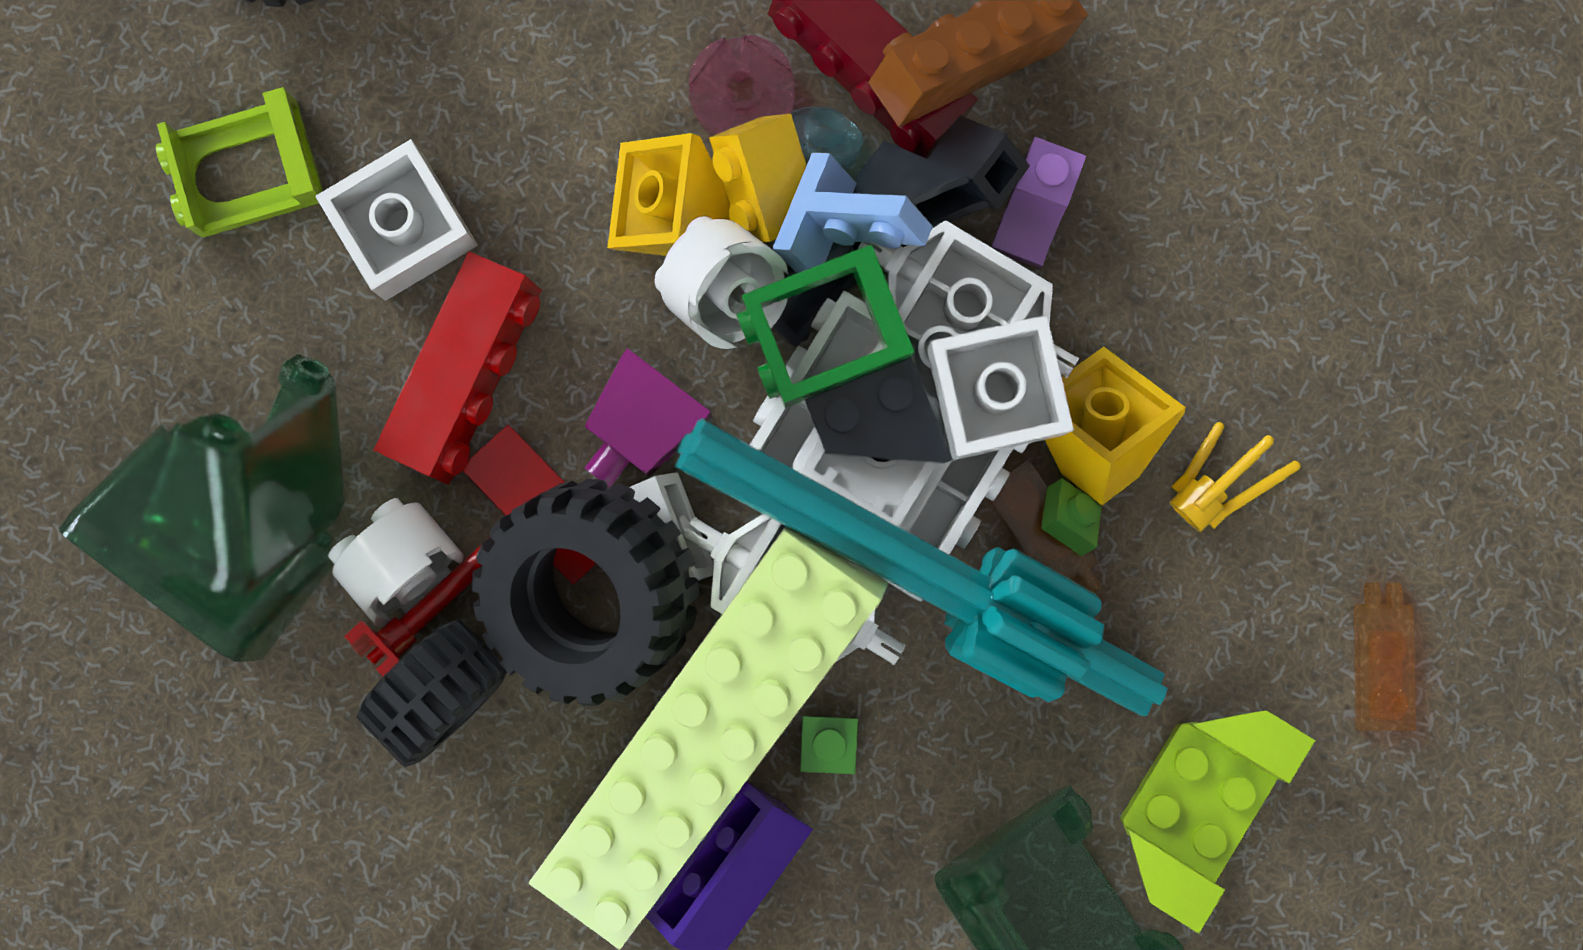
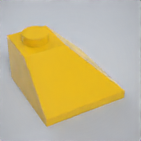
M688 133L620 144L607 248L667 256L674 243L686 232L689 224L696 218L706 216L712 220H730V203L723 181L717 175L713 161L699 135Z
M1104 346L1074 367L1067 378L1064 375L1061 377L1073 431L1063 436L1045 440L1061 473L1102 506L1140 477L1183 417L1186 409L1184 405Z

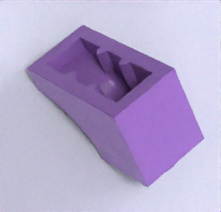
M1034 137L1025 155V160L1030 167L1011 192L991 248L1006 257L1040 269L1062 216L1068 207L1086 155Z

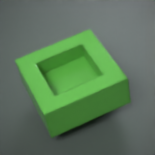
M1061 478L1047 487L1041 529L1082 557L1097 548L1102 506L1096 503L1089 495L1082 493Z
M803 715L800 772L855 774L858 718Z

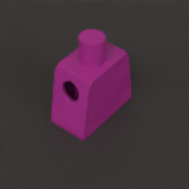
M627 348L586 422L585 428L604 443L584 468L596 478L604 480L610 488L630 462L650 476L678 451L685 435L692 433L698 420L704 419L709 422L713 416L707 408Z

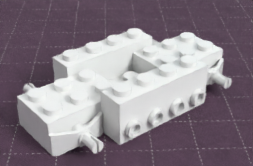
M944 221L932 228L925 246L907 245L891 249L876 243L861 242L858 249L872 244L879 264L885 268V272L889 273L888 286L914 349L913 363L949 449L927 353L929 344L934 340L1047 315L1049 323L1053 284L950 222ZM845 290L837 302L827 298L811 324L812 328L819 331L808 350L798 346L785 367L792 384L883 349L865 303ZM1054 344L1060 374L1067 378L1079 357H1075ZM767 396L753 420L754 423L761 427L750 444L754 448L947 554L951 553L955 544L963 549L968 545L981 523L980 519L973 516L984 496L993 501L1002 489L1010 474L1002 466L1011 451L1015 449L1022 453L1028 445L1023 444L952 460L945 464L910 460L878 462L871 457L827 455L805 401L784 408L780 396L779 398L774 397L772 399H769ZM762 514L729 535L725 532L723 534L697 519V517L693 518L689 525L707 535L708 538L705 539L688 528L683 538H687L710 552V557L714 558L711 608L721 614L725 612L786 527L785 525ZM891 582L888 583L911 598L922 601L921 598ZM874 609L836 661L860 647L863 650L865 648L871 650L889 661L892 665H895L899 656L882 647L881 643L888 645L901 654L906 644L899 642L878 629V625L874 623Z

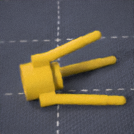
M1216 422L1184 474L1171 486L1177 495L1169 503L1198 532H1201L1208 524L1215 529L1228 515L1298 471L1301 464L1298 461H1292L1222 505L1228 498L1224 491L1273 445L1274 438L1270 435L1265 436L1216 482L1206 475H1203L1197 481L1195 480L1196 476L1225 428L1222 422Z

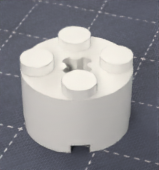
M703 216L693 220L686 232L671 247L663 265L656 272L654 282L656 288L661 292L664 303L672 313L710 345L721 349L737 348L732 343L745 339L736 316L737 313L746 310L742 295L784 279V272L788 274L786 263L780 255L741 225L726 219L712 220L709 217ZM788 298L762 308L770 329L781 316Z
M398 498L391 499L380 506L371 517V520L374 522L357 537L350 535L338 542L328 555L334 563L333 576L377 627H383L391 620L388 614L399 608L406 614L451 573L447 566L452 559L459 564L464 559L463 553L421 504L409 503L403 505Z

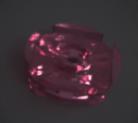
M743 35V38L719 39L709 44L698 55L692 65L689 74L690 105L700 126L711 136L763 116L790 114L793 111L795 80L790 63L777 46L762 37ZM746 78L751 79L754 82L751 89L755 97L750 101L745 99L739 103L731 99L733 91L728 87L729 83L733 80L742 83Z

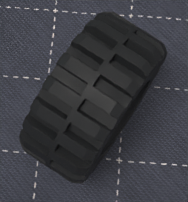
M586 479L579 484L572 480L558 484L512 509L511 513L502 517L490 529V538L482 542L476 556L477 563L483 566L473 571L472 591L478 592L480 598L473 603L477 622L483 621L487 632L482 636L489 650L497 649L503 658L499 664L510 675L517 672L525 679L522 684L536 694H540L543 690L549 691V699L569 705L577 698L578 704L582 706H597L605 700L614 702L628 696L637 687L640 688L681 650L687 641L686 633L694 626L697 610L690 604L699 597V580L696 577H689L688 570L695 565L690 548L681 549L676 537L682 533L673 520L665 524L657 515L661 508L648 497L640 502L633 499L635 491L630 487L617 483L607 489V483L602 479ZM557 548L570 549L586 555L596 562L609 576L620 602L621 618L618 633H604L593 630L576 620L564 607L557 594L553 580V561Z

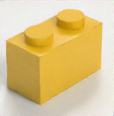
M791 113L763 116L709 137L714 152L712 157L713 166L717 175L723 181L730 203V220L741 225L762 242H771L777 239L807 166Z

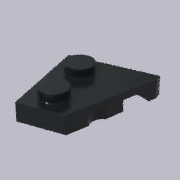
M912 358L805 399V404L827 455L874 457L875 459L933 462L935 464H945L953 460Z

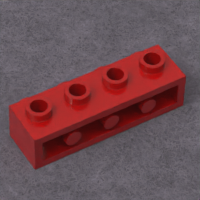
M468 251L373 451L450 485L453 477L463 470L470 454L468 445L477 426L482 425L491 413L493 407L492 395L501 376H505L515 362L517 355L516 344L524 327L531 325L540 308L539 296L542 289L526 275Z

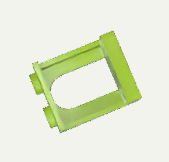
M284 87L262 93L265 105L177 131L166 122L157 124L162 142L156 144V153L163 171L167 175L172 176L176 194L170 196L173 213L181 226H186L187 229L204 238L319 204L315 196L323 192L298 102ZM275 135L288 184L227 202L216 203L207 200L200 194L196 186L195 173L198 165L206 156L220 150Z

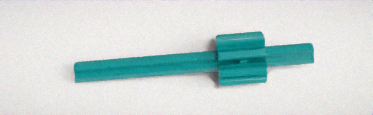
M704 419L698 420L692 433L686 434L677 452L681 454L676 464L678 469L945 611L944 624L953 629L945 639V647L950 656L1028 697L1034 698L1038 696L1047 702L1058 699L1064 694L1065 681L1069 677L1139 716H1147L1152 704H1162L1168 689L1161 685L1165 673L1102 639L1105 624L1094 619L1101 610L1102 603L1099 597L1094 592L1017 549L1005 551L996 547L986 552L982 557L981 569L978 571Z

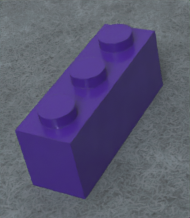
M746 781L645 917L672 946L680 950H727L813 829L783 802Z

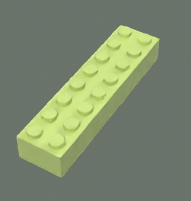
M786 526L528 884L620 950L880 603L889 582Z

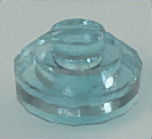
M802 107L791 112L806 165L812 153H830L844 170L855 164L863 145L862 133L842 113L828 107Z

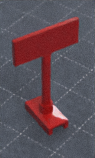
M509 424L467 461L462 470L505 516L511 513L512 509L537 495L548 491L558 484L565 483ZM481 545L399 620L394 616L378 632L361 620L344 636L360 657L374 646L375 649L366 656L374 666L383 657L386 659L376 669L381 678L400 661L399 657L417 641L414 635L472 583L473 571L483 566L477 563L476 557ZM557 548L553 561V566L572 586L597 564L586 555L565 548Z

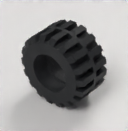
M459 619L439 627L408 652L368 693L360 706L356 718L403 767L414 765L425 759L443 744L492 696L502 684L507 671L499 664L501 660Z

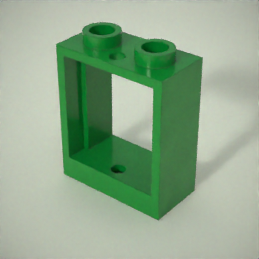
M872 244L743 294L742 299L746 310L736 314L748 346L759 342L767 363L757 367L769 399L780 395L784 408L912 358L914 354V349ZM853 273L883 349L792 384L762 308Z

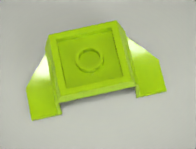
M1267 710L1199 723L1176 724L1120 816L1125 831L1130 836L1149 902L1199 934L1225 891L1215 882L1276 781L1281 780L1290 784L1316 740Z

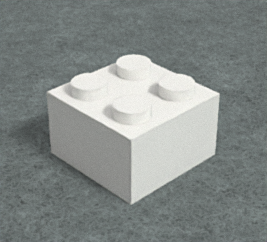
M411 139L315 196L368 286L385 301L478 246L427 159Z
M1047 315L934 340L929 344L927 353L953 460L1055 438L1073 431Z

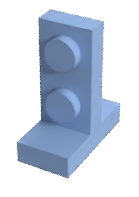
M812 153L772 249L796 273L825 263L833 242L846 246L853 245L854 242H869L891 249L899 248L901 245L925 246L933 226L907 196L853 194L857 183L830 153Z

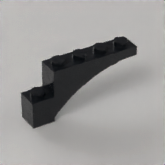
M960 115L928 159L883 140L854 179L857 184L853 194L907 196L933 226L932 228L944 221L953 222L987 207L998 210L1030 165L1006 134ZM833 242L825 262L856 251L861 242H854L850 246ZM789 266L787 269L788 274L785 272L784 278L797 273ZM850 273L789 297L781 316L771 330L782 340L797 348L812 329L811 324L826 299L829 298L837 302L844 290L847 292L857 283L854 274Z

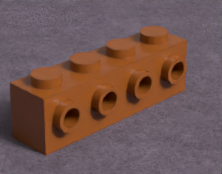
M979 0L963 15L955 18L953 13H949L940 17L923 33L913 37L910 32L896 37L884 48L883 54L885 57L868 83L898 127H901L1060 51L1087 18L1088 13L1078 0Z

